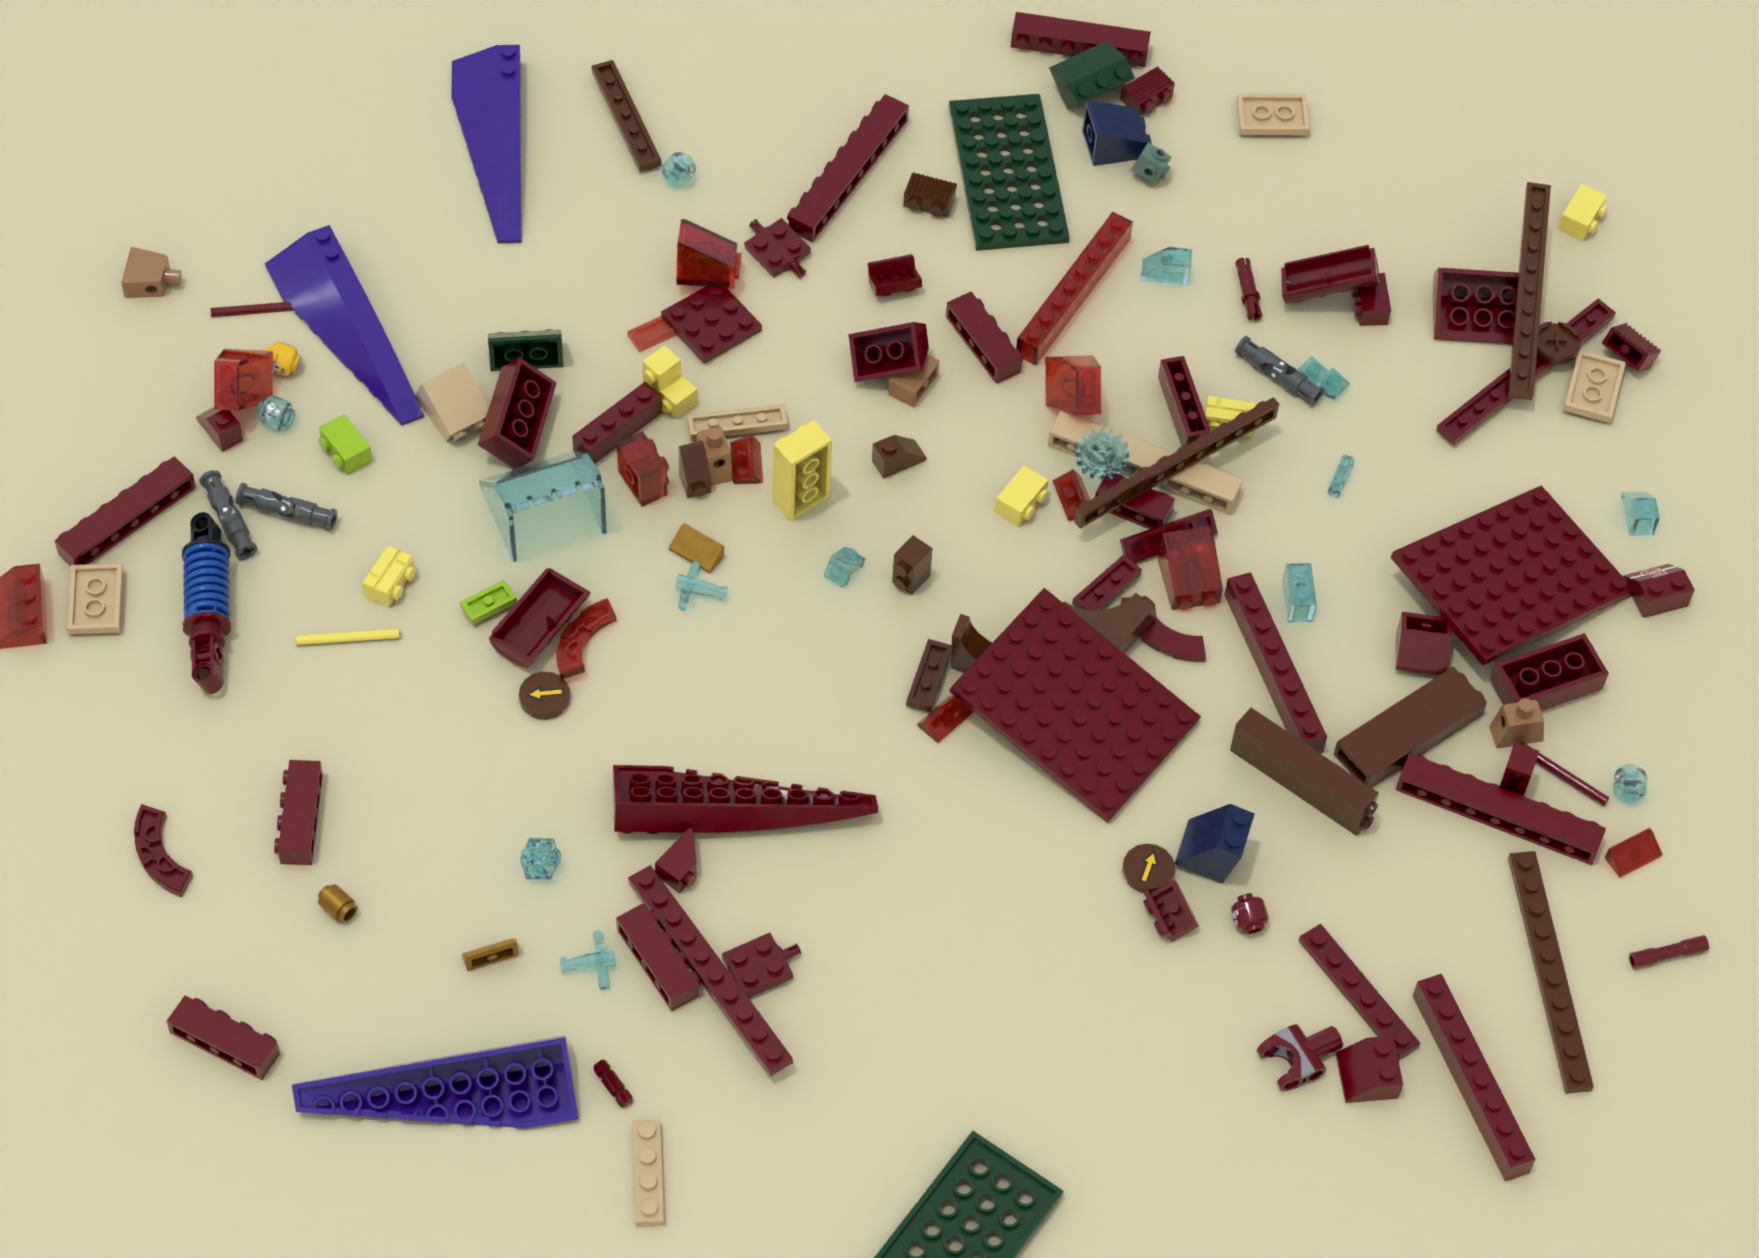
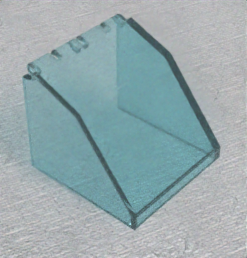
M572 451L479 480L480 488L512 563L517 561L513 514L530 508L529 500H532L535 506L553 502L554 497L552 493L556 492L559 500L578 493L577 486L580 485L601 533H607L605 487L602 483L601 474L586 453Z

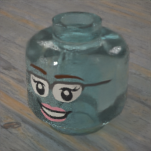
M675 152L662 166L664 179L676 187L686 185L696 172V164L693 158L683 152Z
M275 395L268 396L265 401L261 400L256 410V413L259 414L260 423L276 431L289 428L295 417V410L291 402Z
M1633 764L1617 769L1613 779V792L1615 796L1627 803H1634L1643 799L1647 794L1646 772L1641 767Z

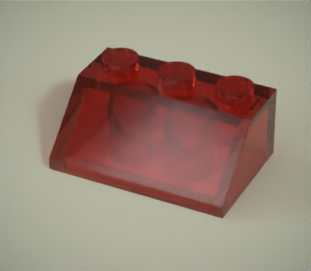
M40 563L14 566L0 577V649L47 644L45 581Z

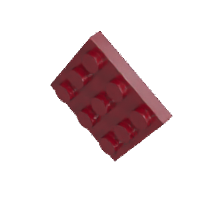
M719 279L661 311V318L704 364L762 331V324Z

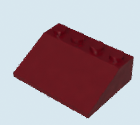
M1438 267L1434 272L1433 281L1434 339L1512 344L1518 273Z

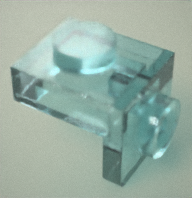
M844 547L831 555L824 577L841 587H845L851 574L863 567L866 558L859 555L856 550Z

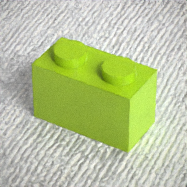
M345 414L319 427L320 438L318 441L325 452H330L337 468L341 467L347 475L372 462L371 447Z

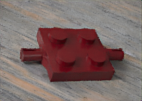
M782 218L768 227H763L757 219H754V222L751 221L749 226L757 234L744 242L745 249L773 278L788 270H792L798 278H802L806 274V270L801 267L799 262L811 253V248Z
M769 932L722 953V959L728 971L748 998L793 979V972L787 963V959L801 954V950L797 943L782 949L776 944Z

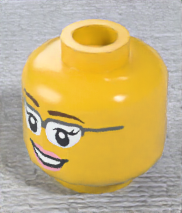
M277 341L272 347L267 346L263 360L267 361V370L286 377L290 373H295L301 355H298L297 348Z

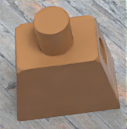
M131 247L121 282L124 297H162L165 294L167 283L180 285L182 273L181 270L170 269L169 260L166 255Z
M718 426L697 432L696 442L703 441L711 476V486L733 481L731 452L722 428ZM720 460L719 467L714 466V462Z
M1524 698L1518 703L1501 706L1489 726L1496 749L1513 746L1514 742L1529 744L1544 740V719L1536 700Z

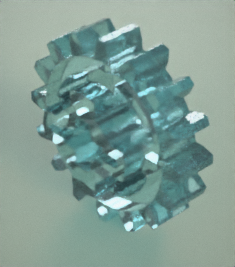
M1101 427L1100 432L1097 433L1093 428L1091 429L1090 436L1084 433L1083 441L1077 442L1078 449L1075 450L1077 466H1082L1083 474L1089 471L1091 479L1095 475H1099L1100 481H1103L1104 475H1108L1110 479H1113V472L1120 475L1122 471L1121 466H1127L1126 459L1129 458V451L1126 450L1127 441L1121 442V434L1115 437L1114 429L1106 433L1104 427Z

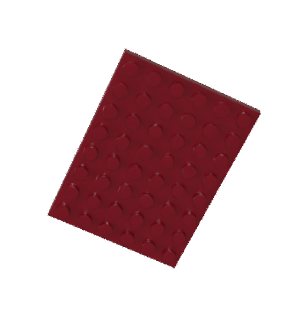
M1542 485L1393 551L1390 557L1441 618L1452 628L1453 632L1482 666L1632 596L1634 591L1626 579Z
M1046 588L1039 592L949 690L952 695L1106 823L1116 815L1201 718L1198 713Z

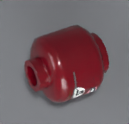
M1252 893L1238 896V902L1234 903L1231 907L1236 928L1244 931L1245 934H1253L1264 930V925L1269 921L1264 900L1260 897H1253Z

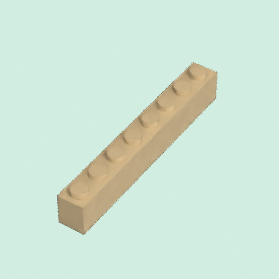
M1064 411L1059 412L1049 432V447L1128 477L1136 475L1144 467L1152 466L1163 456L1168 457L1173 454V452L1165 448L1151 445L1141 439H1135L1120 431L1111 430L1096 422H1090L1075 414ZM1198 462L1155 487L1230 515L1240 494L1243 479Z

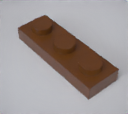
M928 639L906 700V706L931 713L951 655L952 645Z

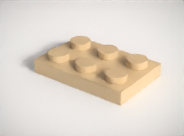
M1237 94L1236 101L1240 135H1309L1310 126L1306 94Z
M1579 350L1563 411L1610 423L1626 362Z
M122 563L71 565L67 620L68 634L120 633L123 585Z

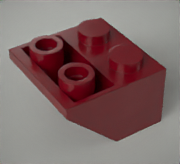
M1410 612L1401 613L1396 630V670L1440 675L1447 671L1452 641V628L1441 616Z

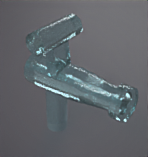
M692 562L687 576L679 574L676 581L675 589L681 590L678 608L681 611L688 609L691 593L719 597V600L724 601L728 586L723 585L719 587L697 579L701 565L698 562Z
M595 931L593 933L596 953L570 959L561 957L562 974L568 973V970L597 969L599 989L606 990L610 988L608 967L616 966L614 950L602 952V948L605 946L604 936L601 931Z

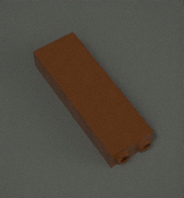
M1453 666L1338 740L1334 756L1353 776L1372 788L1404 767L1409 753L1421 756L1482 716L1487 701L1484 695L1468 682L1467 677L1463 673H1459Z
M1252 707L1236 723L1230 748L1231 752L1357 836L1362 829L1367 830L1375 819L1372 815L1378 808L1376 801L1379 792Z

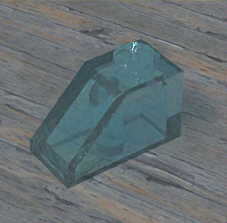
M1167 247L1143 258L1141 280L1188 286L1192 249Z
M1622 492L1621 497L1629 536L1654 535L1660 519L1656 498L1647 492Z

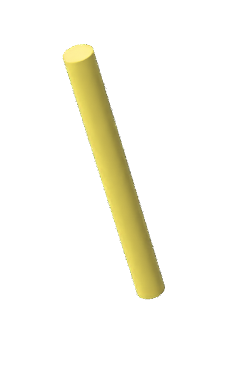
M399 628L296 635L297 645L396 639L400 638Z

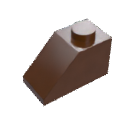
M892 435L873 443L872 462L883 479L927 459L914 439Z
M703 441L679 446V476L687 498L701 497L711 493V476Z

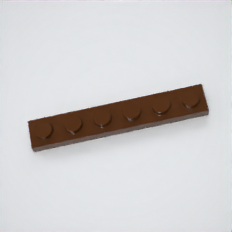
M610 60L592 65V74L639 172L661 166V158L614 61Z

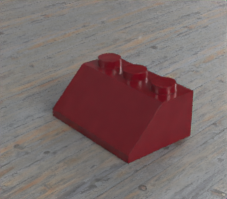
M910 322L848 334L854 382L923 370L929 350L927 328L924 323Z

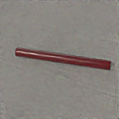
M290 302L210 308L211 317L294 311Z
M1541 753L1538 754L1537 764L1603 806L1606 805L1610 797Z

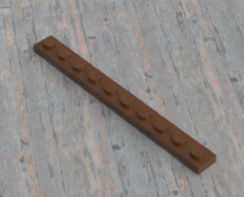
M1527 182L1525 189L1508 397L1532 400L1534 396L1551 185Z
M1274 397L1267 401H1261L1248 412L1238 414L1232 421L1220 424L1209 434H1202L1193 443L1181 446L1168 457L1163 456L1150 467L1142 468L1136 475L1122 479L1116 486L1109 490L1101 491L1095 498L1089 501L1081 502L1076 508L1074 523L1080 529L1276 419L1279 403Z
M1536 852L1510 853L1508 861L1565 1094L1592 1091L1594 1085Z

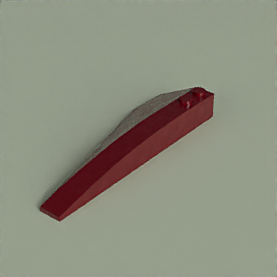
M613 765L614 832L625 834L633 832H647L649 834H658L660 832L684 833L689 827L694 833L742 832L799 827L878 813L876 795L841 791L838 795L828 790V788L818 787L816 791L802 790L803 785L792 784L791 788L779 786L778 781L736 776L734 780H731L720 773H712L711 776L697 775V770L686 769V773L674 772V767Z

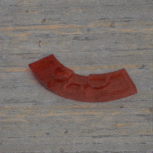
M608 598L582 610L580 616L573 622L568 623L562 632L558 650L556 651L558 673L561 680L585 672L583 652L588 641L600 629L617 621L616 614Z

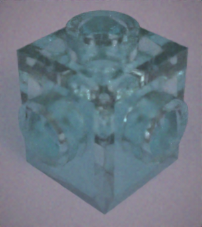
M529 838L525 849L521 851L520 859L526 879L551 880L556 866L561 862V852L557 849L554 839Z

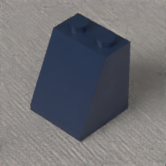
M1093 100L1086 101L1082 133L1093 166L1137 160L1147 143H1151L1150 135H1146L1145 119L1140 117L1138 108Z
M1228 804L1190 818L1187 822L1174 864L1223 884L1242 857L1255 813L1233 804Z

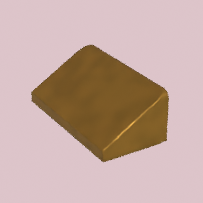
M685 523L681 525L669 546V550L709 573L724 557V546Z
M511 938L462 953L466 969L468 971L517 956V940Z

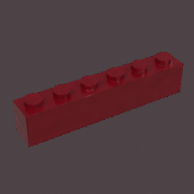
M1016 12L1012 29L1011 47L1075 56L1105 41H1109L1126 57L1129 65L1145 67L1151 31Z
M175 456L168 461L162 462L158 468L148 475L142 476L134 485L122 490L117 497L101 505L90 516L81 519L73 528L61 533L54 540L58 555L70 567L71 565L90 564L196 488L193 473Z

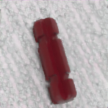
M602 1059L595 1063L593 1066L594 1072L602 1079V1083L610 1094L616 1098L619 1106L624 1108L631 1104L633 1101L632 1095L624 1088L625 1085L616 1073L610 1069L607 1061Z

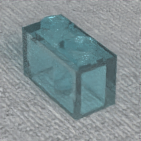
M1311 563L1286 564L1282 581L1288 622H1313L1317 604Z

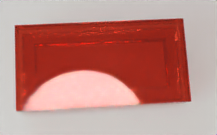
M663 316L627 331V336L639 353L677 335L674 327L671 328L665 322Z

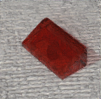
M752 434L730 442L733 483H762L763 472L760 442Z
M1072 469L1053 480L1069 521L1075 519L1077 506L1083 501L1090 500L1082 477Z
M951 694L935 707L931 713H928L921 719L917 725L938 743L970 716L973 711Z
M1648 828L1609 848L1605 859L1619 878L1662 857L1663 854L1651 828Z

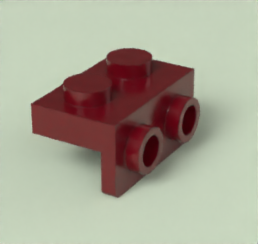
M912 254L869 262L867 264L869 285L876 296H889L900 291L910 292L915 290V288L922 287V278L915 269V259Z
M1175 879L1153 892L1148 888L1143 891L1146 897L1143 903L1150 914L1154 913L1157 919L1154 925L1161 936L1165 935L1173 942L1199 927Z

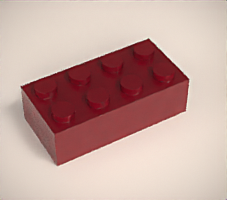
M520 357L503 366L497 380L478 446L515 470L533 461L557 382Z
M1583 633L1495 663L1490 681L1504 705L1518 703L1521 699L1527 698L1538 701L1540 710H1544L1602 690L1609 672L1588 637Z

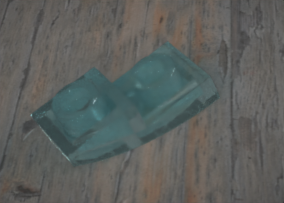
M1313 356L1297 369L1306 375L1308 380L1317 387L1321 386L1324 388L1323 395L1333 400L1350 385L1333 367L1328 371Z

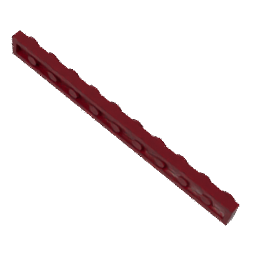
M1598 298L1566 324L1573 327L1579 334L1581 345L1613 320L1616 312ZM1537 356L1535 381L1556 364L1548 363ZM1510 368L1439 423L1436 431L1451 444L1455 445L1513 398L1508 397Z
M649 865L628 877L629 884L648 910H653L656 913L660 927L663 931L667 930L674 946L684 954L687 964L696 972L701 983L771 1077L793 1064L792 1056L652 866Z

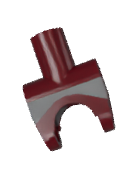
M1294 1024L1267 1038L1257 1048V1053L1260 1058L1282 1057L1290 1063L1291 1069L1277 1081L1280 1090L1288 1091L1320 1078L1326 1072V1067L1320 1058L1341 1049L1343 1041L1340 1033L1333 1026L1306 1037L1300 1026Z

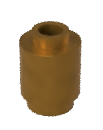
M336 884L325 886L318 894V904L337 921L348 922L358 910L355 900Z

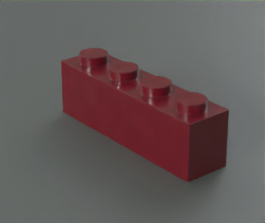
M971 291L947 302L946 318L996 384L1021 373L1023 356L1020 350L1015 349L1010 343L1009 336L1006 332L1001 331L994 316L988 314L981 299H977Z
M1179 356L1162 359L1160 361L1158 379L1181 445H1189L1202 434H1209L1211 430L1185 357Z
M642 383L572 436L573 453L590 468L662 414V396L648 383Z
M289 760L288 770L283 771V785H286L285 792H281L280 808H283V814L278 815L277 830L280 831V838H275L274 853L279 854L280 864L312 865L323 779L321 761Z
M643 903L616 917L617 931L672 1012L699 997L701 981L694 970L690 972L686 966L687 961L684 954L680 950L676 951L672 945L673 940L667 930L663 931L659 926L660 922L656 913L653 910L649 911Z
M184 995L167 1019V1025L171 1034L260 1080H263L280 1055L278 1044L274 1037L267 1033L262 1035L254 1031L246 1022L240 1021L238 1023L234 1021L226 1012L219 1009L215 1011L209 1008L199 998L192 999Z

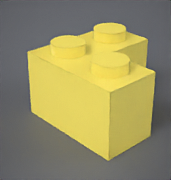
M665 345L643 360V383H648L662 396V410L666 414L669 413L677 419L698 404L697 388L681 375V360Z

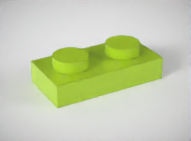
M505 580L461 601L460 608L472 625H475L515 605L517 597Z

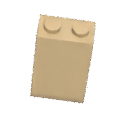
M465 363L421 384L415 395L417 401L446 441L452 438L455 441L460 440L468 434V430L474 427L476 430L483 428L489 406Z

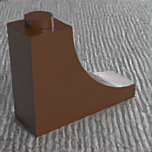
M1137 593L1124 603L1105 610H1084L1074 607L1065 601L1063 602L1123 653L1128 651L1157 617L1155 603L1147 596L1141 597Z
M960 614L952 634L951 668L965 672L992 642L983 637L974 628L969 616Z

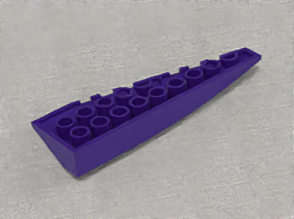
M495 45L452 61L451 97L497 243H521L520 45Z
M330 225L306 233L265 263V267L282 300L292 304L291 307L295 314L309 325V329L323 340V344L346 368H349L354 373L358 381H362L367 386L369 392L382 402L383 407L401 426L424 418L422 409L393 347Z
M566 1035L292 1084L296 1112L514 1128H530L579 1119Z

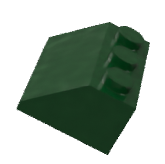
M1105 41L1049 67L1067 110L1135 79L1126 57L1109 41Z
M561 329L488 333L491 371H501L503 366L518 357L536 369L563 367Z

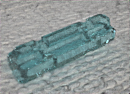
M1347 454L1342 456L1327 491L1330 496L1337 498L1341 495L1342 488L1355 461L1352 456Z

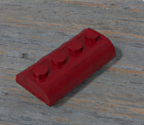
M1369 245L1286 262L1284 264L1285 267L1281 268L1282 297L1285 304L1380 284L1375 248H1370Z
M546 568L492 630V635L489 637L490 644L500 655L516 665L524 668L530 667L544 648L549 645L556 634L571 619L573 614L589 598L591 592L553 569Z

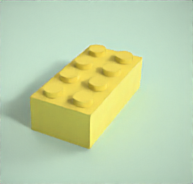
M814 420L806 425L799 426L790 435L779 438L773 448L772 502L789 521H792L830 497L832 439Z

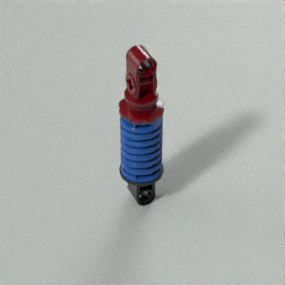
M200 512L190 521L191 542L182 549V559L184 562L183 632L189 636V646L192 648L191 675L193 680L206 694H215L222 688L224 683L223 647L225 646V635H228L231 631V621L229 619L230 549L225 543L221 542V529L213 518L206 512Z

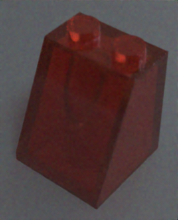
M681 219L677 242L676 285L734 288L735 279L740 277L742 253H737L738 243L689 220Z
M224 349L214 360V409L239 411L273 400V351Z
M1093 355L1045 357V405L1075 415L1101 414V365Z
M1212 526L1163 533L1158 563L1171 610H1187L1192 607L1213 606L1220 603L1223 586Z

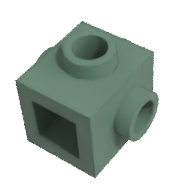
M1148 142L1131 170L1140 175L1144 180L1155 185L1159 177L1164 179L1171 167L1167 164L1172 157L1164 150Z

